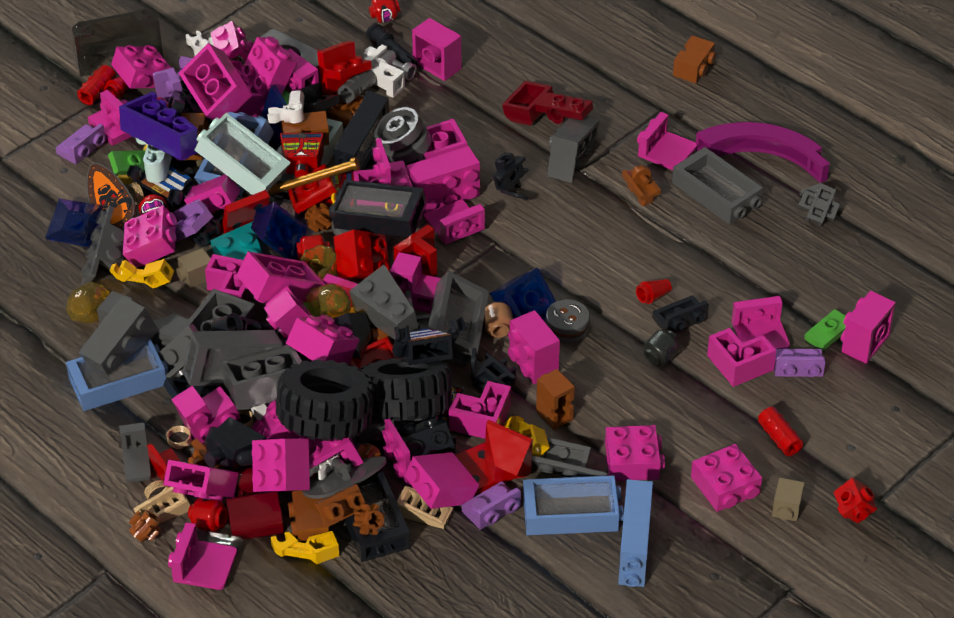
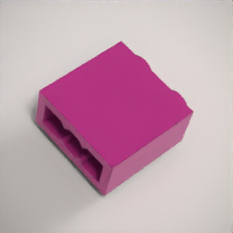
M257 37L240 74L263 98L280 99L297 62L290 56V52L283 49L279 41L274 37Z
M150 45L116 47L111 63L112 67L130 89L155 88L153 73L171 68L157 49Z
M292 49L287 50L297 64L285 89L291 93V91L310 84L319 83L318 69Z
M162 205L125 222L124 257L132 265L139 268L175 252V241L177 239V219L175 215Z
M655 425L605 428V451L609 476H615V481H627V479L656 480L660 478V469H664L665 461L664 454H659V450H662L661 435L656 434Z
M736 444L692 461L691 479L716 512L725 508H731L737 503L753 499L760 494L762 477Z
M452 452L413 456L404 475L430 509L462 505L474 497L479 487L477 481Z
M168 460L163 485L173 487L172 492L223 501L224 496L234 498L238 472Z

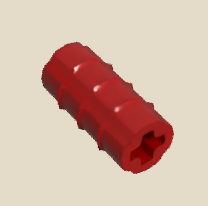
M101 65L98 70H95L94 74L77 91L79 100L84 104L92 105L95 100L99 99L100 93L104 91L107 81L116 78L114 69L107 65Z
M775 407L764 409L759 414L758 422L764 428V431L769 434L770 439L777 444V447L786 456H792L803 447L802 439Z

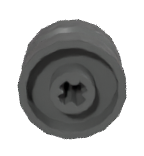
M401 107L387 113L374 129V137L376 139L381 138L386 155L391 162L404 161V164L413 162L420 158L431 144L432 136L417 112L410 107Z

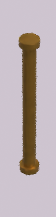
M353 157L348 162L275 184L268 191L269 196L350 170L358 171L360 170V163L357 157Z

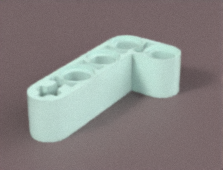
M136 138L137 143L146 145L145 142ZM149 144L143 158L146 179L151 183H158L167 177L172 155L162 152Z

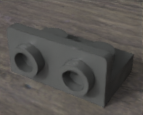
M193 324L186 327L158 353L160 358L166 361L170 369L166 377L184 376L183 368L191 333L198 331Z

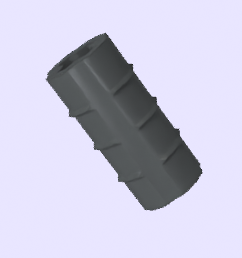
M368 70L354 75L338 88L339 97L342 101L351 103L376 83V74L372 70Z

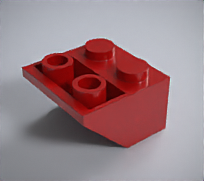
M353 229L334 236L337 275L339 278L359 284L382 265H385L390 272L386 235Z

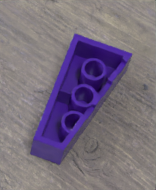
M150 92L119 106L121 131L179 160L188 159L197 153L195 151L198 144L196 140L198 137L197 128L184 117H178L177 111L174 108L169 109L163 99L158 100L156 93Z

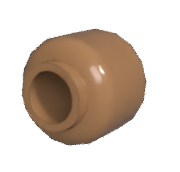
M494 302L485 307L483 326L487 334L497 338L508 335L510 320L514 319L510 306L505 303Z

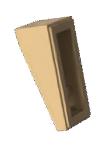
M407 486L404 487L397 500L404 518L441 529L445 528L453 512V507L431 509L429 514L426 513L430 507L415 489ZM437 512H441L439 518L435 517Z
M169 487L133 509L135 513L139 510L142 514L145 510H149L162 523L187 513L190 503L185 494L172 492L173 487ZM169 503L170 506L165 508L164 504ZM159 507L161 511L156 513L154 508Z

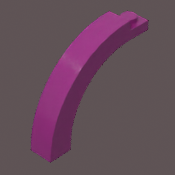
M737 122L706 128L696 134L697 151L706 147L719 157L737 152L773 154L801 166L820 183L828 180L830 163L821 156L822 147L806 136L787 128L765 123Z

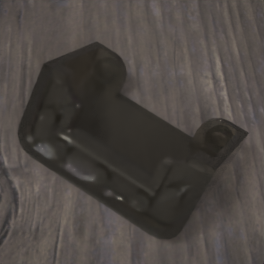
M145 8L139 11L79 21L72 27L73 53L80 77L91 75V67L93 65L95 67L99 66L98 59L114 56L116 47L150 45L154 46L163 57L159 19L157 13L151 9Z

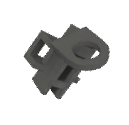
M819 183L800 191L801 200L796 207L808 211L805 221L808 222L810 219L817 222V226L820 227L824 218L835 221L837 211L840 209V204L832 201L836 189Z

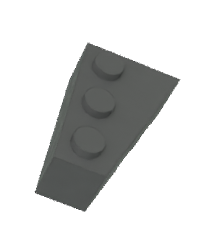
M588 116L583 120L570 118L565 121L562 127L558 128L554 135H551L548 145L551 148L547 172L548 177L570 183L573 182L575 169L579 170L582 166V163L579 162L581 157H587L597 139L599 119Z
M382 265L349 291L353 310L356 313L366 312L368 321L394 340L396 338L394 328L397 326L399 329H402L408 325L409 331L419 330L414 309L385 265Z
M122 296L79 353L88 365L109 376L152 338L159 329L145 307Z

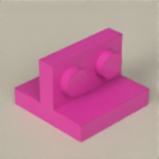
M108 90L101 92V111L89 116L88 122L93 128L98 124L104 125L106 140L114 146L132 137L120 129L119 106L127 103L125 99L119 101Z

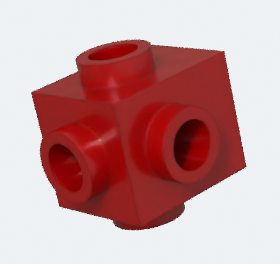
M853 477L834 491L839 505L837 509L845 519L849 518L859 523L877 510L873 500L875 496L871 489Z

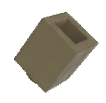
M203 248L178 258L179 268L176 269L177 275L181 281H185L189 288L206 282L205 269L211 258Z
M779 478L772 517L783 520H798L804 482Z

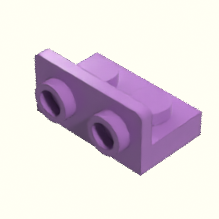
M174 68L153 73L157 97H162L169 102L174 91L183 94L181 81Z
M85 124L56 147L57 155L74 164H78L106 141L104 125L98 124L93 128Z
M197 199L174 211V215L179 220L176 225L177 239L175 243L197 233L213 217L208 207L201 200Z
M776 349L775 376L823 377L825 357H822L821 349Z
M501 481L462 504V512L481 530L488 525L494 524L506 514L516 511L521 506V491L518 488L510 490Z

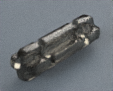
M197 529L199 541L232 546L237 549V552L242 548L243 542L239 536L232 535L230 538L228 534L212 531L205 533L206 530Z

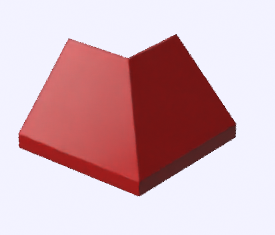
M488 420L486 422L484 457L493 482L529 476L531 473L533 439Z

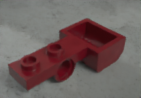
M524 81L502 104L505 116L510 121L530 126L542 113H546L549 120L555 124H561L566 118L583 120L593 110V103L581 98L554 94L552 86Z
M253 465L233 471L238 472L236 483L238 497L226 499L232 540L238 541L284 533L277 491L263 493V491L253 492Z

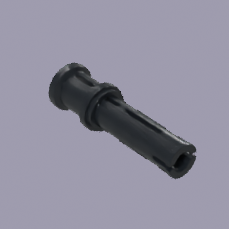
M373 23L367 29L366 37L369 40H374L377 43V47L385 45L387 50L395 52L396 59L403 64L410 62L417 66L418 60L395 42L393 35L390 32H385L382 25Z
M238 195L235 201L243 199V197ZM220 209L197 233L191 235L197 245L205 247L213 236L221 233L224 216L223 209Z

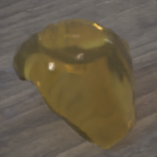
M317 245L312 249L304 251L300 261H304L322 281L326 274L336 276L337 254L331 247Z
M85 283L77 287L70 294L67 300L66 312L73 321L93 323L99 320L97 308L110 292L102 284Z
M331 283L320 285L316 288L313 287L306 295L309 306L308 310L313 316L320 317L321 315H326L333 319L350 313V296L342 286Z

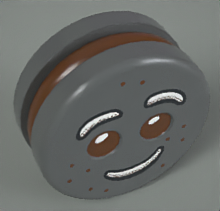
M571 299L559 300L551 304L547 309L546 324L561 343H575L584 339L589 332L590 312L579 301Z

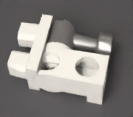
M381 45L377 49L369 46L364 52V60H371V70L377 77L376 83L373 85L385 89L386 95L392 98L405 88V79L410 81L416 74L417 67L415 64L399 62L396 60L395 52L387 50L385 45Z

